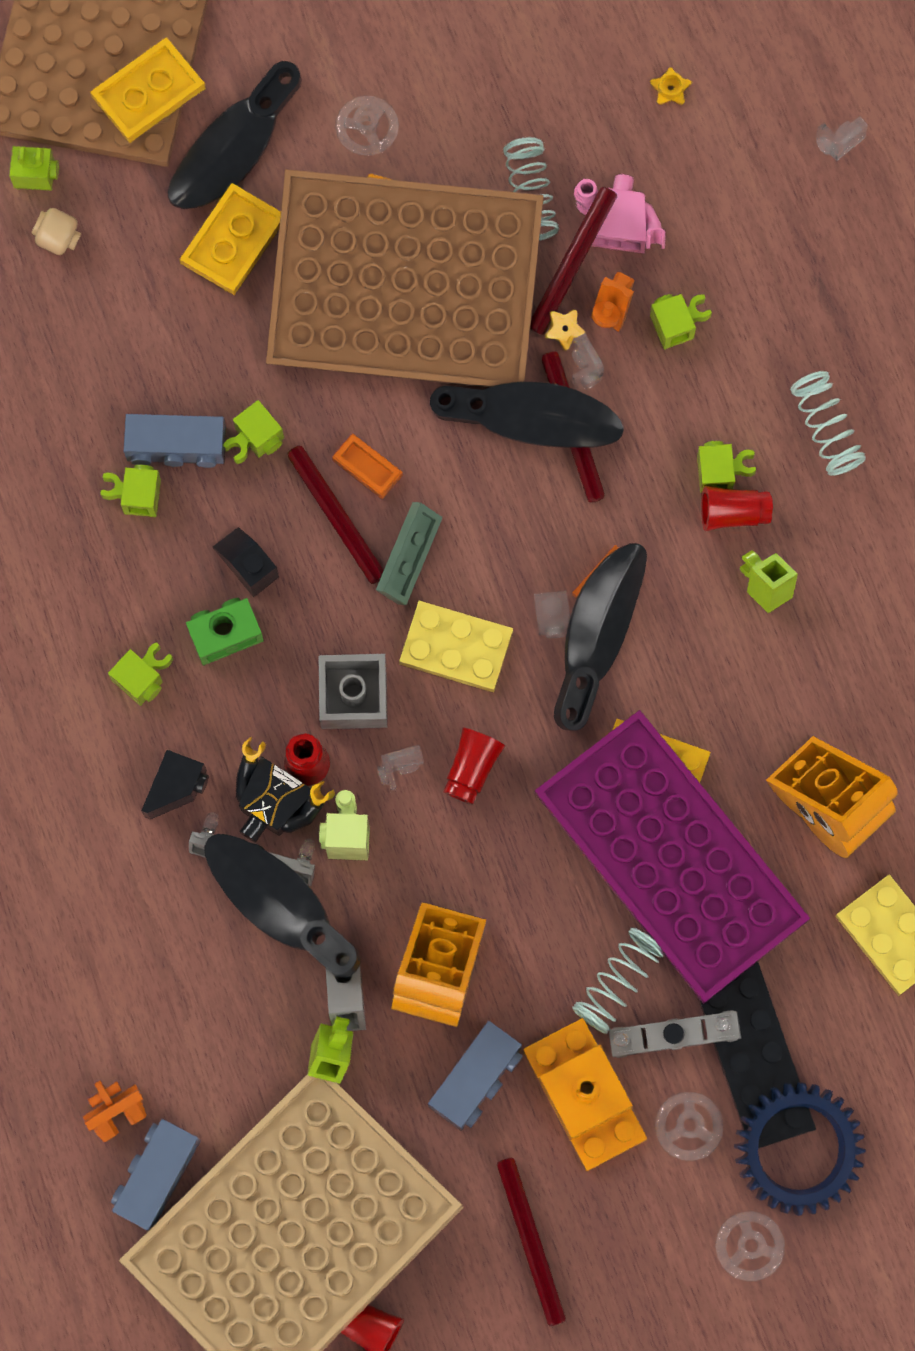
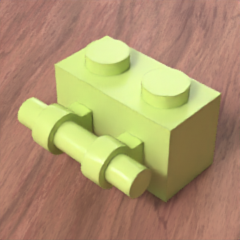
M342 790L338 792L335 798L339 814L327 813L326 823H320L319 843H321V849H326L328 859L368 860L370 836L368 815L357 814L354 794L349 790Z

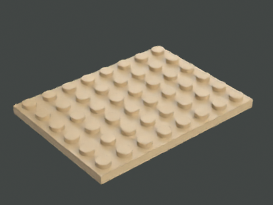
M306 1075L119 1261L206 1351H323L463 1209V1206L337 1083Z

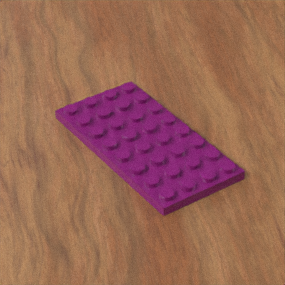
M640 710L534 791V794L645 932L657 942L663 954L703 1004L810 920L807 913Z

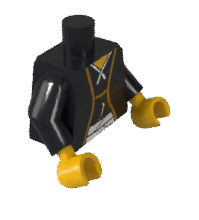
M249 737L242 745L244 755L236 775V798L240 802L239 808L244 814L249 816L239 832L247 839L256 843L266 828L280 836L283 832L292 833L310 825L323 808V803L335 796V791L331 790L323 796L320 790L325 781L319 782L310 788L264 757L258 760L257 757L264 752L266 744L262 742L258 747V751H255L250 746L252 737Z

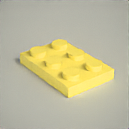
M418 601L399 664L494 693L513 634V628Z
M889 874L841 910L835 917L895 993L900 996L915 984V906Z

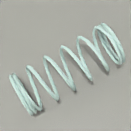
M525 137L507 143L503 148V152L508 158L506 167L512 171L509 183L516 187L513 192H516L518 189H540L550 184V180L546 178L533 179L519 186L512 182V176L515 173L532 174L545 170L547 164L543 162L530 163L516 170L509 166L510 159H525L542 154L544 152L543 141L534 137ZM536 143L540 145L524 148L515 153L507 152L508 149L520 144ZM544 165L543 168L537 170L520 171L527 167ZM547 181V183L540 186L523 187L533 182ZM541 194L544 197H550V199L543 201V204L553 199V196L549 194ZM552 210L542 211V214H553L541 218V226H552L555 228L547 233L540 234L539 241L548 239L559 231L558 224L548 220L553 218L556 212Z
M819 371L796 381L791 386L790 391H792L791 393L794 396L804 397L800 401L798 409L802 412H811L805 420V425L818 428L814 432L812 440L816 443H826L820 449L819 456L832 459L827 465L826 471L828 475L834 476L848 472L861 465L865 461L866 456L863 452H855L861 448V445L853 446L837 455H822V451L830 443L853 434L854 430H847L828 440L815 439L816 434L822 428L847 417V414H841L823 424L810 425L808 423L810 417L817 411L829 408L840 401L839 398H835L815 409L801 408L802 403L808 397L826 391L833 386V383L825 384L830 378L829 373ZM823 377V378L820 379L819 381H817V382H815V383H813V384H811V385H809V386H807V387L797 389V388L800 387L801 385H803V384H805V383H807V382H809V381H811V380H814V379H816V378ZM857 459L846 466L835 469L836 467L845 462Z
M630 928L628 933L638 947L628 943H619L618 945L621 954L628 962L615 957L608 958L610 968L619 978L605 972L597 973V978L607 992L595 987L586 988L587 995L598 1008L585 1002H576L573 1007V1011L580 1018H583L586 1023L604 1034H608L610 1027L584 1006L597 1011L613 1022H616V1019L593 998L589 990L597 991L624 1007H627V1004L606 986L600 975L612 978L634 992H638L634 986L619 974L611 964V960L620 962L644 977L649 978L625 954L621 946L630 947L656 963H659V960L653 955L660 958L664 957L657 942L636 928Z

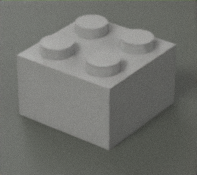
M318 655L319 721L321 729L388 728L386 655Z

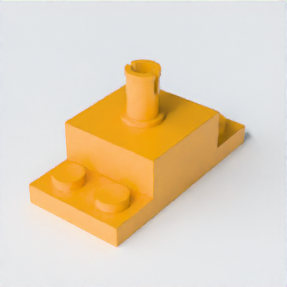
M583 1018L523 1049L531 1068L586 1172L647 1140L641 1125L631 1109L633 1106L601 1045H597Z

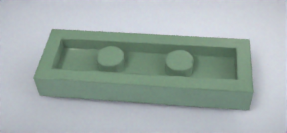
M412 502L376 591L398 605H407L442 521V516L421 502Z

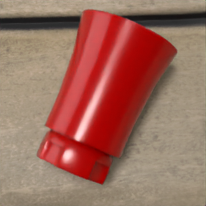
M706 485L703 487L701 516L704 531L771 523L773 500L770 492L723 489Z
M463 728L459 746L447 776L448 782L444 793L473 805L477 793H481L483 785L505 745L485 734Z
M305 733L293 736L286 747L284 758L285 772L306 786L321 782L328 774L330 768L328 752L319 740L310 734ZM307 752L311 754L309 758H299L302 753Z
M368 1304L341 1334L354 1341L366 1351H390L402 1328L404 1318L384 1312Z

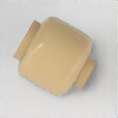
M50 208L47 212L41 211L31 233L35 235L37 246L59 256L63 255L67 248L74 250L81 235L80 232L76 231L77 219L56 208Z

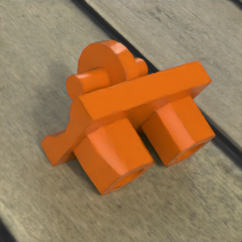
M617 272L613 280L607 277L604 278L591 314V318L598 326L602 328L613 327L618 332L621 330L634 293L631 290L635 281L633 278L621 272Z
M101 1080L95 1083L99 1093L90 1097L88 1101L92 1108L103 1101L105 1103L83 1115L84 1123L88 1130H94L103 1142L110 1140L119 1133L112 1120L119 1113L123 1112L131 1125L147 1117L141 1101L143 1097L136 1084L111 1098L122 1090L118 1082H115L105 1088Z

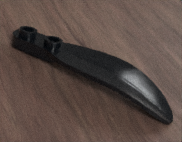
M280 61L273 65L252 91L250 97L232 105L208 126L188 151L171 179L168 188V199L172 205L181 209L205 206L221 198L231 183L238 185L249 174L264 153L271 139L277 115L300 88L302 78L298 67L294 63ZM288 76L291 78L288 84L281 83L283 77ZM264 101L272 102L271 106L266 109L262 108L261 104Z
M512 382L496 385L485 390L441 386L430 397L431 409L439 419L481 424L499 436L526 444L562 448L600 447L617 442L624 431L622 421L604 403L585 393L557 384ZM444 397L451 398V402L448 405L440 404ZM481 401L483 405L480 409H473V403Z
M629 543L608 555L587 579L576 599L565 641L564 661L566 674L554 708V720L563 730L577 731L586 725L599 688V681L610 670L624 642L646 569L647 552L641 544ZM578 677L580 679L579 687L576 686V681ZM567 709L570 710V717L568 719L566 717Z
M215 834L207 839L204 852L214 878L230 901L251 923L282 944L308 951L337 977H349L358 970L361 962L358 950L330 925L320 900L295 871L274 855L244 839L226 834ZM325 935V941L317 945V938ZM348 956V963L340 966L341 958Z

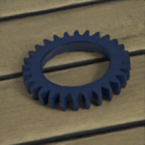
M798 1082L796 1091H794L793 1086L786 1083L784 1084L782 1095L778 1088L773 1087L771 1088L772 1100L765 1095L759 1096L762 1108L750 1104L749 1109L754 1115L753 1119L743 1116L741 1118L748 1126V1130L736 1131V1134L743 1137L745 1142L734 1144V1148L744 1151L745 1154L736 1158L735 1161L737 1164H744L747 1167L739 1175L742 1178L752 1177L746 1186L747 1189L752 1191L760 1187L756 1198L763 1201L769 1196L767 1206L774 1209L780 1203V1211L788 1214L793 1205L794 1214L801 1216L804 1206H806L808 1213L816 1214L817 1203L822 1209L828 1210L830 1209L829 1197L837 1203L842 1201L838 1193L839 1189L848 1193L852 1191L846 1182L847 1179L859 1180V1177L852 1171V1168L864 1166V1163L855 1159V1155L866 1153V1149L855 1146V1143L863 1140L865 1136L861 1133H853V1130L861 1123L856 1119L847 1120L854 1110L850 1107L840 1110L844 1099L836 1097L831 1101L833 1095L831 1090L825 1089L820 1095V1086L812 1084L807 1092L806 1083ZM791 1107H806L821 1113L833 1126L838 1139V1158L832 1172L820 1184L808 1189L794 1190L777 1184L766 1174L759 1159L758 1144L764 1126L775 1114Z

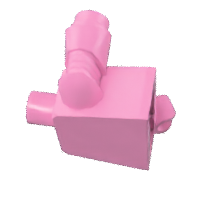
M623 174L615 176L613 189H609L617 194V198L592 244L593 247L644 253L645 245L646 249H650V244L653 243L660 244L661 249L665 248V230L662 229L653 206L645 202V194L632 191L634 179L631 176ZM590 179L580 181L574 189L577 208L584 215L587 214L598 193L595 182Z

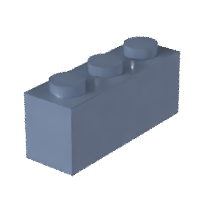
M126 414L124 454L126 460L131 461L134 465H150L151 462H164L165 465L171 467H180L184 463H196L199 467L212 468L216 464H224L225 450L223 444L226 437L224 417Z
M488 1020L429 1101L428 1107L460 1131L466 1125L472 1128L483 1113L479 1106L486 1097L492 1100L502 1087L503 1083L499 1081L500 1077L506 1069L512 1073L523 1056L519 1051L522 1048V1044Z
M161 1119L159 1125L153 1123L144 1139V1142L148 1143L142 1156L136 1154L127 1171L131 1174L125 1186L120 1184L111 1200V1203L115 1205L112 1212L147 1231L158 1222L201 1142L198 1137L164 1119Z

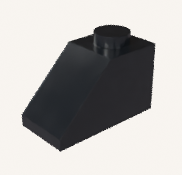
M239 527L213 546L216 553L253 597L279 578L277 566L257 542Z
M166 750L141 810L144 817L148 819L156 818L193 802L197 793L203 794L209 780L204 763Z

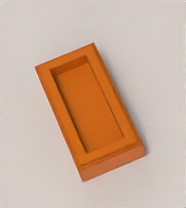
M353 433L332 456L333 462L382 500L403 476L401 470Z

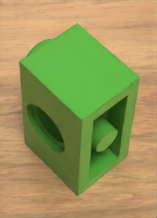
M240 598L230 599L221 605L222 608L213 612H209V610L200 611L191 616L190 621L186 622L203 666L264 642L261 630L247 598L240 600ZM221 623H229L233 626L230 633L226 635L217 634L215 629Z

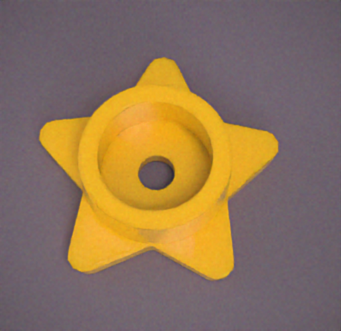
M670 67L661 78L652 79L650 83L658 91L657 103L659 105L668 101L683 105L685 103L683 92L691 85V80L683 79ZM668 86H673L674 89L669 90Z
M573 309L565 315L556 311L550 312L552 322L545 337L559 341L564 350L570 348L573 338L585 335V331L577 324V310ZM564 325L567 326V331H563L562 327Z

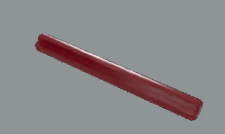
M603 186L599 189L531 318L530 330L540 335L546 333L551 323L550 312H557L617 198V194L611 189Z
M552 351L542 355V363L548 382L569 387L558 352ZM570 448L588 502L593 503L604 499L605 493L590 448Z
M298 445L288 452V458L368 581L371 584L379 582L384 571L303 446Z
M506 1158L497 1162V1168L547 1324L549 1326L561 1324L566 1319L515 1159Z

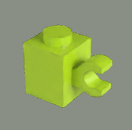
M12 147L9 176L13 187L17 189L52 191L53 179L57 180L59 176V161L54 160L51 148Z
M671 294L664 295L655 300L654 304L651 305L650 317L664 350L694 339L696 331L694 322H704L710 319L712 314L710 309L704 312L696 309L697 305L705 302L704 294L694 296L688 307L682 294L674 297Z
M257 400L233 419L235 430L239 434L227 439L223 447L226 452L233 447H239L241 451L234 457V462L241 464L247 459L249 447L258 458L265 453L270 455L279 449L284 439L283 429L262 403Z
M709 441L704 446H699L697 464L700 493H702L705 485L733 489L735 475L744 477L754 476L756 467L748 468L742 463L745 459H753L754 451L743 450L733 459L732 444H723L722 441Z
M142 464L135 465L134 468L125 467L124 482L114 473L103 474L104 482H112L115 486L110 491L101 490L102 498L106 500L121 499V507L124 514L157 517L161 485L158 470Z
M753 550L742 556L745 564L740 566V570L749 578L747 593L767 613L793 598L798 573L777 553L763 561Z
M157 642L148 648L146 655L142 659L130 649L108 672L111 681L140 706L145 701L151 702L162 689L160 685L163 681L155 669H166L173 661V657L170 654L163 660H156L154 658L155 654L160 650V645Z
M336 1016L332 1026L320 1024L311 1044L307 1076L341 1083L350 1064L353 1031L346 1030L350 1019Z

